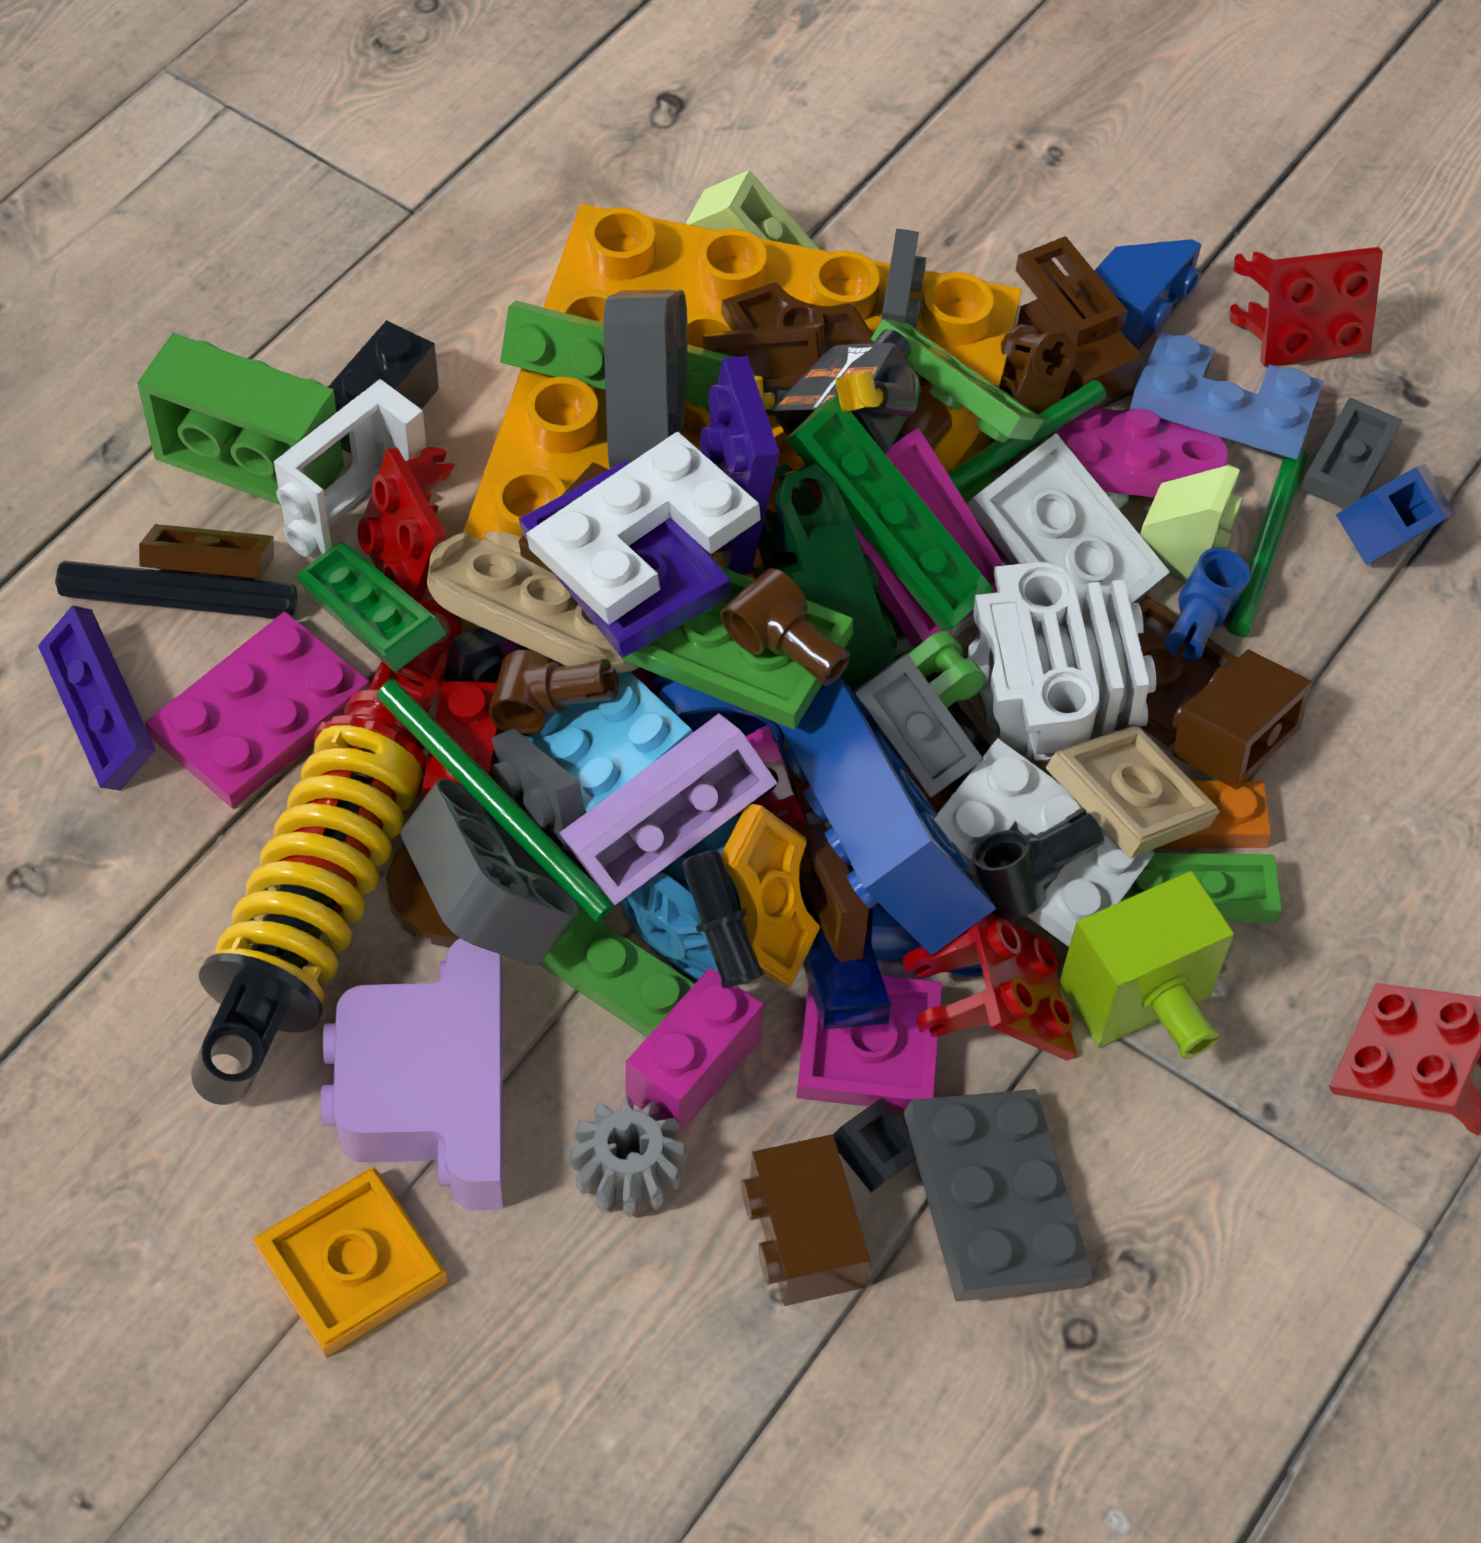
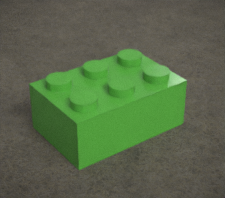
M176 333L171 334L137 382L156 460L279 505L281 504L276 494L278 483L274 461L337 413L334 390L325 387L314 379L300 378L272 368L263 361L257 359L249 360L218 349L207 341H196ZM341 440L337 441L300 470V472L323 490L333 484L344 467Z

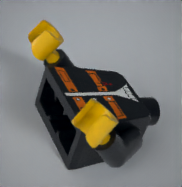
M890 329L883 330L874 343L836 345L830 348L793 387L770 385L763 390L762 377L754 376L767 416H774L787 437L826 400L838 395L842 412L851 411L885 455L890 450L907 417L916 412L918 397L921 394L917 375L906 361L911 353L910 343L902 334Z

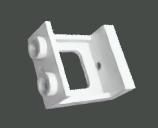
M379 379L274 461L278 483L276 494L282 506L285 524L283 534L287 542L297 553L302 556L311 555L317 559L332 548L329 525L372 492L373 479L379 473L388 448L398 447L405 461L420 456L421 451L427 448L423 410ZM349 433L352 465L342 477L323 490L300 472V470Z

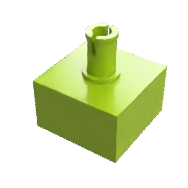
M1191 870L1076 921L1060 977L1059 987L1098 1048L1157 1021H1161L1178 1047L1181 1057L1183 1059H1191L1211 1048L1218 1041L1217 1037L1220 1036L1197 1003L1211 997L1234 937V932Z

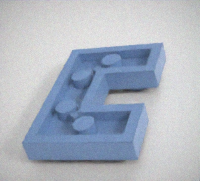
M1160 332L1135 388L1130 409H1146L1154 412L1159 418L1295 460L1298 459L1324 383L1323 380L1310 377L1299 369L1280 368L1269 364L1259 393L1250 392L1229 381H1214L1205 378L1215 348L1200 344L1189 336H1173Z

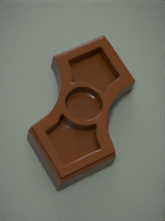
M777 282L722 300L721 315L731 331L823 323L826 352L836 345L874 343L871 340L873 333L851 303L836 306L809 304L789 295Z

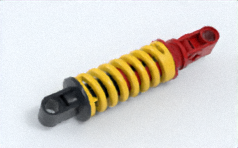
M429 599L418 603L437 618L446 635L436 642L437 644L431 645L396 672L381 661L369 689L358 691L350 697L345 707L344 715L334 716L332 720L321 722L318 726L313 740L315 742L314 754L310 755L303 764L300 782L293 787L288 795L287 810L283 811L274 824L273 838L266 843L260 853V867L251 873L246 882V896L242 897L233 908L232 926L226 928L220 935L214 954L206 958L199 971L200 983L205 991L220 1004L191 1071V1079L195 1090L208 1102L218 1105L233 1104L241 1100L249 1092L278 1030L305 1032L312 1030L319 1023L323 1013L322 1006L325 1001L324 990L319 983H326L336 977L339 970V962L335 954L346 950L352 942V930L348 924H354L363 918L366 911V903L363 896L375 890L379 883V874L376 867L385 864L392 854V845L389 839L399 835L404 827L405 818L402 811L410 808L415 803L420 790H423L427 758L422 751L425 747L377 699L376 694L386 682L395 679L429 712L445 677L443 672L447 665L452 638L461 635L462 631L460 617L444 609L436 600ZM219 1054L230 1055L240 1062L243 1072L238 1074L224 1073L214 1065L211 1057Z

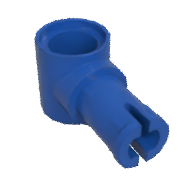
M1211 548L1199 557L1179 593L1178 603L1181 613L1165 639L1166 649L1172 655H1176L1183 643L1186 645V649L1181 660L1193 662L1202 656L1213 629L1219 627L1228 618L1249 582L1250 570L1241 556L1225 548Z

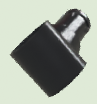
M1084 808L1076 810L1063 821L1037 835L1032 832L1024 835L1019 831L1006 830L986 836L974 848L972 860L982 888L997 908L993 911V914L1000 918L1016 919L1035 912L1046 899L1045 884L1057 878V871L1063 868L1064 865L1103 845L1104 836L1097 821L1090 813L1087 814Z

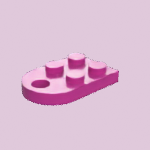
M1094 406L1051 434L1052 437L1057 433L1104 492L1155 497L1161 483L1226 466L1228 460L1227 447L1219 436L1161 419L1154 412L1146 409L1123 411Z

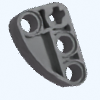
M621 290L608 296L606 299L603 331L607 444L610 469L625 460L631 463L677 431L681 435L683 434L688 358L687 303L683 290Z
M446 778L438 779L400 831L402 840L440 918L455 935L474 946L525 964L539 965L579 913L577 903L461 784Z

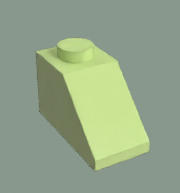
M750 170L705 189L685 223L715 230L741 229L754 234L758 238L819 249Z

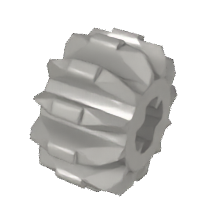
M627 1094L621 1100L620 1111L613 1112L606 1105L599 1102L597 1107L594 1108L595 1122L579 1120V1124L575 1128V1139L579 1144L572 1146L573 1148L569 1150L570 1166L579 1171L576 1175V1186L581 1194L597 1191L596 1206L600 1208L601 1212L618 1200L623 1201V1211L631 1218L636 1213L637 1201L641 1199L652 1208L658 1210L659 1206L663 1204L662 1189L677 1191L682 1183V1172L678 1167L683 1166L687 1162V1146L684 1145V1142L677 1141L680 1136V1125L676 1118L659 1120L660 1107L656 1104L655 1100L645 1106L641 1112L634 1110V1103Z

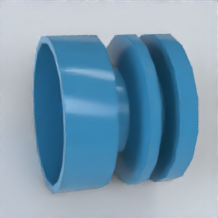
M736 815L619 902L633 928L652 950L676 970L696 980H699L709 967L717 972L718 969L705 932H697L695 926L700 924L701 920L682 869V863L688 857L708 850H717L721 854L739 820V817ZM728 874L738 906L741 909L738 891L732 878Z

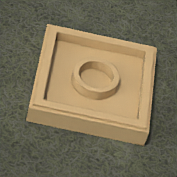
M1136 724L1055 752L1046 766L1051 775L1088 814L1090 813L1098 825L1130 858L1210 827L1220 812L1208 797Z

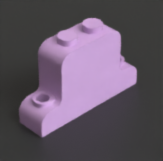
M460 938L450 947L446 961L440 962L439 982L359 985L347 990L340 997L336 1007V1023H326L323 1028L324 1063L334 1064V1084L322 1085L321 1120L322 1126H336L342 1151L354 1161L367 1163L438 1161L439 1186H448L450 1194L457 1204L470 1210L503 1209L502 955L474 946Z

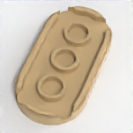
M493 531L486 532L485 539L469 540L470 532L461 533L442 541L432 551L427 578L428 589L436 602L449 612L566 666L608 659L611 662L610 668L614 667L617 674L641 668L622 660L620 655L553 573L521 557L519 539L521 537L505 532Z

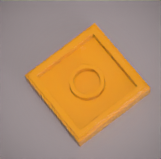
M372 1166L253 1237L258 1253L326 1358L448 1283L447 1273L375 1166Z

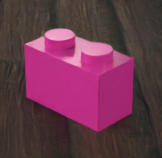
M711 967L625 1062V1095L627 1094L632 1099L634 1105L641 1110L655 1100L656 1104L660 1107L659 1120L676 1118L680 1125V1134L761 1040L764 1004L738 986L722 989L720 975Z

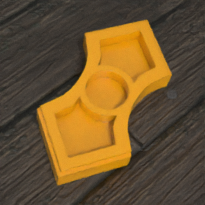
M749 804L744 808L721 853V857L726 871L732 878L738 891L741 909L747 908L749 915L743 917L760 968L762 967L764 975L775 983L791 987L820 929V925L807 912L800 892L799 869L807 841H805L806 838L763 806Z

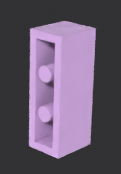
M717 714L559 834L595 883L611 902L616 905L776 785L777 781L742 731L721 714Z

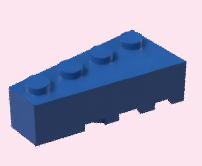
M840 677L831 685L823 687L818 691L795 730L778 723L789 744L782 753L798 777L804 782L808 780L810 786L803 791V794L816 814L825 823L830 822L832 827L825 832V836L843 862L847 865L852 864L854 871L847 875V879L865 905L873 908L879 903L931 955L997 909L986 891L979 887L965 873L964 869L969 864L957 845L949 840L945 832L934 820L938 815L928 799L907 774L909 769L895 747L858 696Z

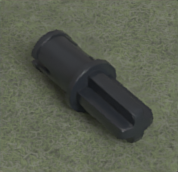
M708 850L688 857L683 861L682 869L701 923L695 927L697 932H705L721 978L722 989L737 986L764 975L763 968H760L743 917L749 915L747 908L740 909L721 854L717 850Z

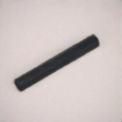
M75 561L60 562L55 578L58 594L65 597L277 618L284 611L293 618L298 602L297 589L292 583Z

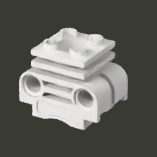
M1046 562L996 566L994 577L998 593L975 595L973 615L978 632L974 641L968 646L967 659L973 660L986 677L985 684L976 696L982 705L985 722L996 736L1055 779L1046 769L1055 752L1091 740V733L1093 739L1114 732L1115 727L1116 731L1135 724L1139 727L1147 725L1148 707L1146 698L1148 693H1154L1156 690V670L1151 655L1143 656L1138 634L1143 633L1142 611L1138 603L1130 604L1124 579L1112 580L1107 607H1105L1100 582L1087 583L1081 612L1075 584L1071 575L1062 567Z

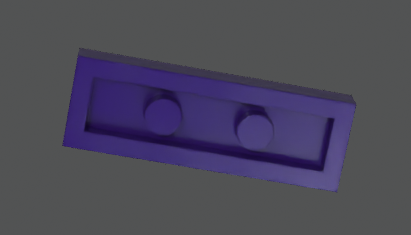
M72 605L40 642L38 648L100 788L120 791L156 752V749L93 610Z

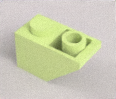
M1227 465L1160 484L1143 523L1140 536L1170 571L1167 575L1187 581L1199 557L1206 550L1211 548L1228 549L1232 533L1222 529L1232 530L1244 497L1233 493L1240 472L1239 468Z

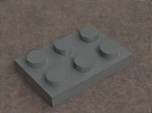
M1029 1089L911 1100L903 1113L955 1302L1084 1287L1093 1274L1037 1090Z

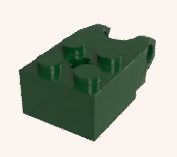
M786 463L778 464L774 477L781 478L775 499L776 513L768 508L766 509L758 543L763 563L753 566L754 578L757 579L770 568L780 570L797 584L806 600L853 618V635L844 648L850 653L848 657L850 660L840 678L848 686L874 677L896 661L893 650L897 647L896 633L889 618L885 614H881L875 595V590L879 588L877 571L871 559L866 554H863L851 516L833 479L815 464H809L797 470H793ZM805 478L813 479L822 491V501L819 507L809 485L804 480ZM792 491H793V497H794V504H792V499H791Z

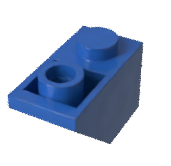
M1193 239L1116 246L1094 270L1128 311L1125 326L1119 330L1135 348L1150 331L1158 333L1163 328L1170 316L1173 304L1178 298L1186 300L1194 291L1201 276V270L1196 268L1201 243Z
M1423 464L1377 488L1336 514L1364 563L1368 565L1456 513L1427 465Z

